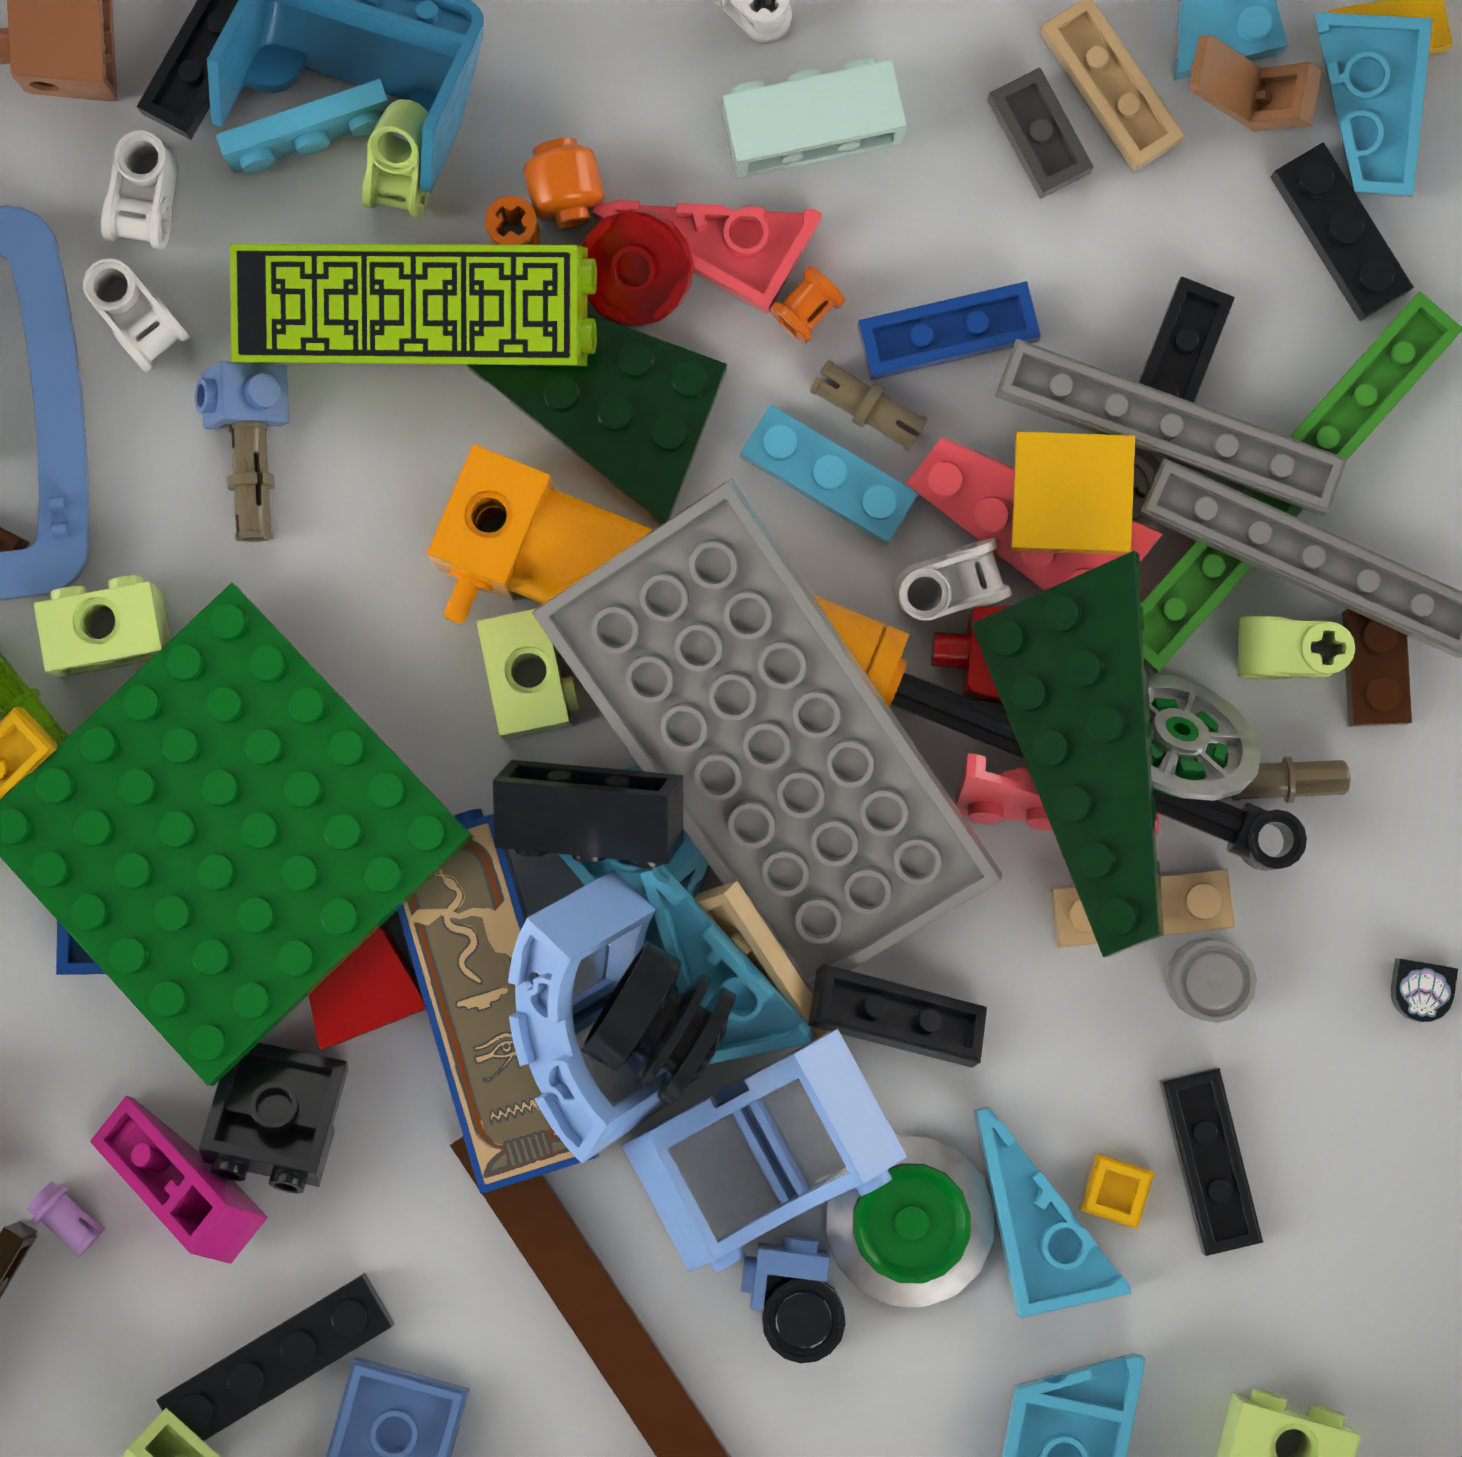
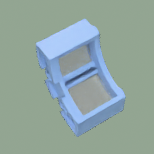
M614 870L527 917L518 935L509 970L508 983L515 985L516 1012L509 1016L519 1064L520 1066L529 1064L535 1082L541 1092V1095L535 1098L539 1109L563 1144L581 1164L667 1104L656 1097L667 1072L665 1069L661 1068L648 1087L643 1089L636 1085L638 1072L644 1059L642 1055L634 1052L617 1071H613L581 1051L592 1026L637 953L643 947L650 920L656 911L651 904Z
M838 1029L717 1091L716 1093L722 1103L718 1104L714 1096H710L621 1145L688 1272L709 1264L714 1272L729 1267L746 1256L742 1248L743 1245L801 1213L851 1189L856 1188L860 1196L878 1189L892 1180L888 1169L907 1158L905 1151Z

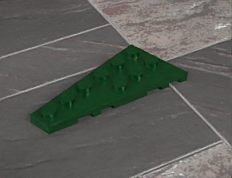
M587 313V318H594L596 321L597 345L595 354H587V366L466 365L471 372L485 383L491 385L506 397L511 404L576 456L582 458L607 478L612 485L647 510L661 524L671 518L727 370L726 363Z
M1135 550L971 623L1103 957L1113 956L1164 935L1160 863L1157 860L1154 823L1157 820L1155 797H1153L1151 777L1153 756L1147 670L1144 668L1142 638L1144 617L1143 607L1140 606L1138 575H1141L1140 556Z

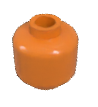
M567 137L549 140L537 145L533 149L534 156L523 167L531 206L535 210L536 216L543 220L556 221L558 229H570L588 223L591 220L589 213L604 200V190L594 152L588 147L578 145L576 139Z

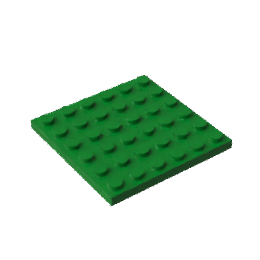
M232 582L178 632L161 651H158L72 732L31 774H28L0 800V858L207 1086H214L474 837L242 590Z

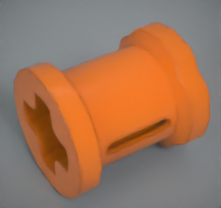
M509 195L501 197L491 204L485 217L486 230L491 238V245H540L539 224L535 210L528 201L521 197ZM510 223L516 227L522 223L524 233L518 236L510 231L505 235L503 225Z
M811 266L807 267L802 273L804 280L782 303L775 302L770 307V313L778 323L794 338L804 344L812 338L811 330L833 307L839 309L846 302L839 289L825 275Z

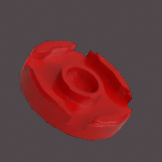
M628 209L609 215L588 232L582 244V247L588 248V259H595L597 266L595 294H587V300L600 315L617 324L643 326L665 319L683 303L692 285L694 262L687 239L672 221L654 211Z

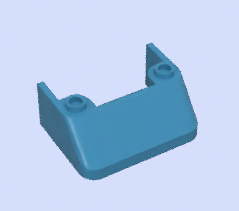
M238 0L207 58L211 124L223 126L243 86L264 93L282 92L296 83L303 68L359 86L381 79L386 94L419 103L428 111V116L422 126L420 190L431 193L461 129L483 39V13L470 0Z

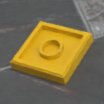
M1017 431L1011 551L1125 555L1131 552L1135 435Z

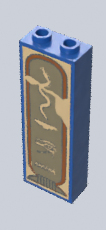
M473 809L454 816L474 837L397 911L480 1194L581 1162L563 1144L539 1109L535 1098L541 1095V1092L535 1082L529 1064L520 1066L509 1021V1016L516 1012L515 985L508 983L512 954L528 914L509 851L506 848L495 847L494 814L484 816L482 809ZM597 1153L596 1155H594L593 1157H591V1158L588 1159V1160L595 1159V1158L599 1157V1156H600L599 1153Z

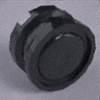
M784 1277L777 1281L766 1294L764 1308L761 1310L763 1332L771 1348L784 1359L797 1363L817 1362L830 1355L841 1342L846 1325L844 1307L835 1288L823 1281Z

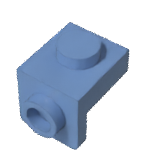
M220 361L203 372L195 389V405L197 411L203 413V428L217 430L225 424L244 421L263 422L267 426L282 427L289 423L287 366Z
M783 1236L782 1245L758 1242L756 1257L745 1256L741 1292L752 1293L751 1309L763 1310L767 1275L827 1282L830 1264L829 1252L818 1250V1240L799 1236Z

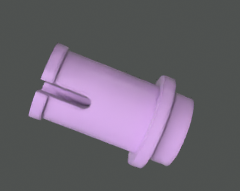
M50 1182L26 1209L34 1215L31 1221L35 1225L42 1222L75 1251L74 1254L80 1257L86 1251V1248H89L102 1234L105 1227L102 1224L99 1225L66 1195L69 1189L65 1185L59 1189L53 1182Z

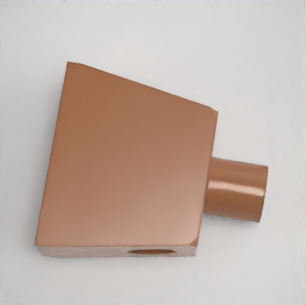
M7 0L8 28H0V64H10L12 77L25 92L57 97L118 101L112 0Z

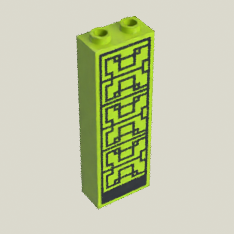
M230 243L231 362L587 366V354H595L597 345L596 321L594 318H587V294H595L597 287L595 259H588V248L579 245Z

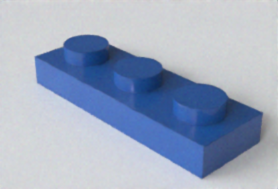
M1027 281L858 320L857 325L871 380L1013 348L1016 338L1028 343H1035L1041 337Z

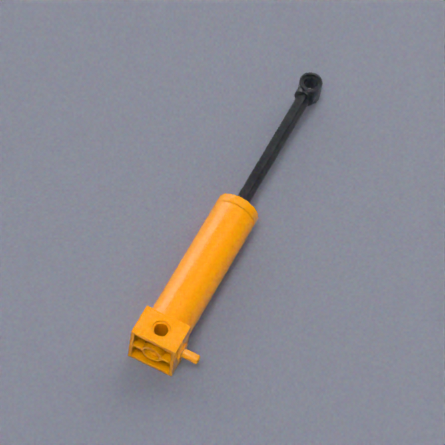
M472 444L426 554L439 571L457 580L443 615L446 619L461 625L467 619L478 590L489 593L493 592L514 601L517 594H520L543 604L654 529L556 490L551 475ZM497 515L507 517L505 524L498 531L491 533L481 531L483 524L490 517ZM812 594L889 708L890 705H893L1024 759L1006 713L904 672L908 661L902 659L901 656L910 633L891 625L885 627V623ZM1152 790L1156 801V813L1227 841V851L1240 856L1246 864L1254 869L1269 871L1290 867L1299 861L1305 852L1307 843L1305 827L1296 816L1288 811L1278 809L1268 811L1248 802L1242 809H1239L1220 800L1210 801L1171 797ZM1266 824L1278 828L1283 836V848L1275 857L1265 854L1259 846V832Z

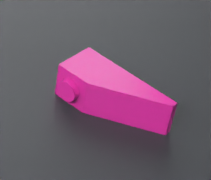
M126 1095L90 1140V1143L191 1254L231 1264L268 1218L235 1181L223 1179L210 1172L212 1164L204 1163L199 1151L133 1097Z

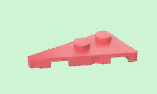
M629 200L600 203L592 211L593 218L598 221L628 209L654 211L672 221L687 239L694 262V274L766 314L769 313L770 307L775 303L822 221V213L813 209H804V213L765 211V207L746 206L742 209L732 210L724 205L677 203L676 207L640 205V201Z
M967 754L955 792V804L962 815H967L970 821L979 824H998L1003 819L1027 821L1029 827L1038 830H1052L1029 769L1019 767L1015 770L1004 771L998 775L985 771V756ZM1156 813L1157 820L1154 821L1156 835L1160 827V814Z

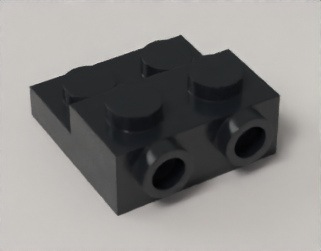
M258 1043L218 1082L199 1146L203 1162L212 1164L210 1172L220 1178L231 1181H244L247 1172L269 1176L268 1184L271 1187L295 1194L303 1193L305 1184L320 1187L335 1132L333 1123L348 1072L347 1061Z

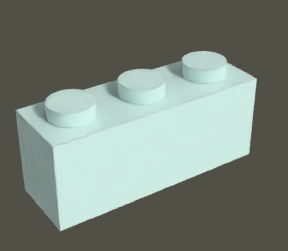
M860 58L847 63L843 70L821 74V71L817 69L803 70L789 76L788 82L765 86V83L762 81H751L734 87L731 90V94L722 95L723 118L737 179L904 143L907 123L892 60L877 63L876 58Z

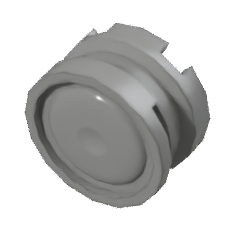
M1209 938L1189 941L1176 950L1168 963L1169 970L1166 984L1169 996L1180 1010L1191 1017L1216 1023L1231 1020L1245 1011L1254 997L1257 979L1253 963L1242 949L1231 942Z

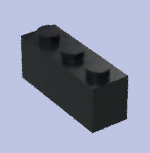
M511 760L493 779L494 841L496 848L515 849L517 854L526 857L557 853L572 855L574 860L580 862H598L608 858L629 860L631 865L639 868H654L663 864H669L684 842L683 775Z

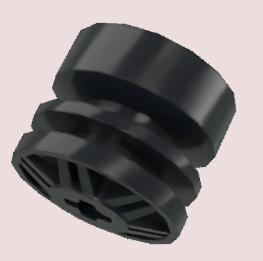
M647 941L613 990L592 1026L581 1051L613 1071H617L634 1052L642 1055L644 1059L638 1072L636 1085L643 1089L647 1088L660 1069H665L667 1072L656 1097L670 1105L676 1101L686 1087L700 1077L713 1058L726 1033L728 1017L736 1001V994L722 987L706 1007L701 1006L700 1003L709 987L710 978L702 974L690 984L683 994L673 988L679 976L682 961Z

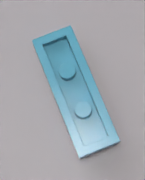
M377 79L216 134V138L222 155L233 173L239 171L248 174L257 173L272 167L276 163L275 159L297 152L299 155H309L322 151L330 145V140L350 133L356 137L372 134L390 102L381 79Z
M771 404L740 453L742 459L887 546L919 494Z

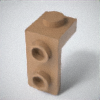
M1204 35L1198 39L1195 59L1191 66L1190 90L1253 132L1312 126L1322 70L1310 62L1260 68L1215 36Z

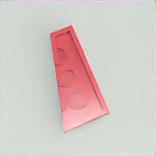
M945 436L940 438L906 483L979 541L995 538L998 547L993 552L1044 591L1123 556L1011 551L1015 468ZM1132 520L1131 552L1135 550L1139 553L1140 562L1162 536L1163 531Z

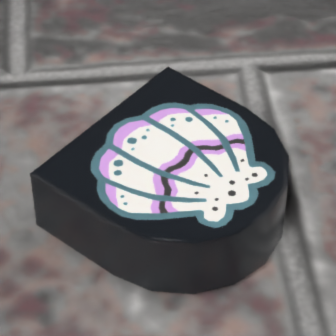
M1395 958L1391 982V999L1396 1010L1405 1018L1417 1022H1432L1443 1017L1451 1008L1454 1000L1458 968Z

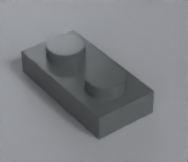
M1040 67L989 93L987 101L1040 199L1091 174L1094 166Z

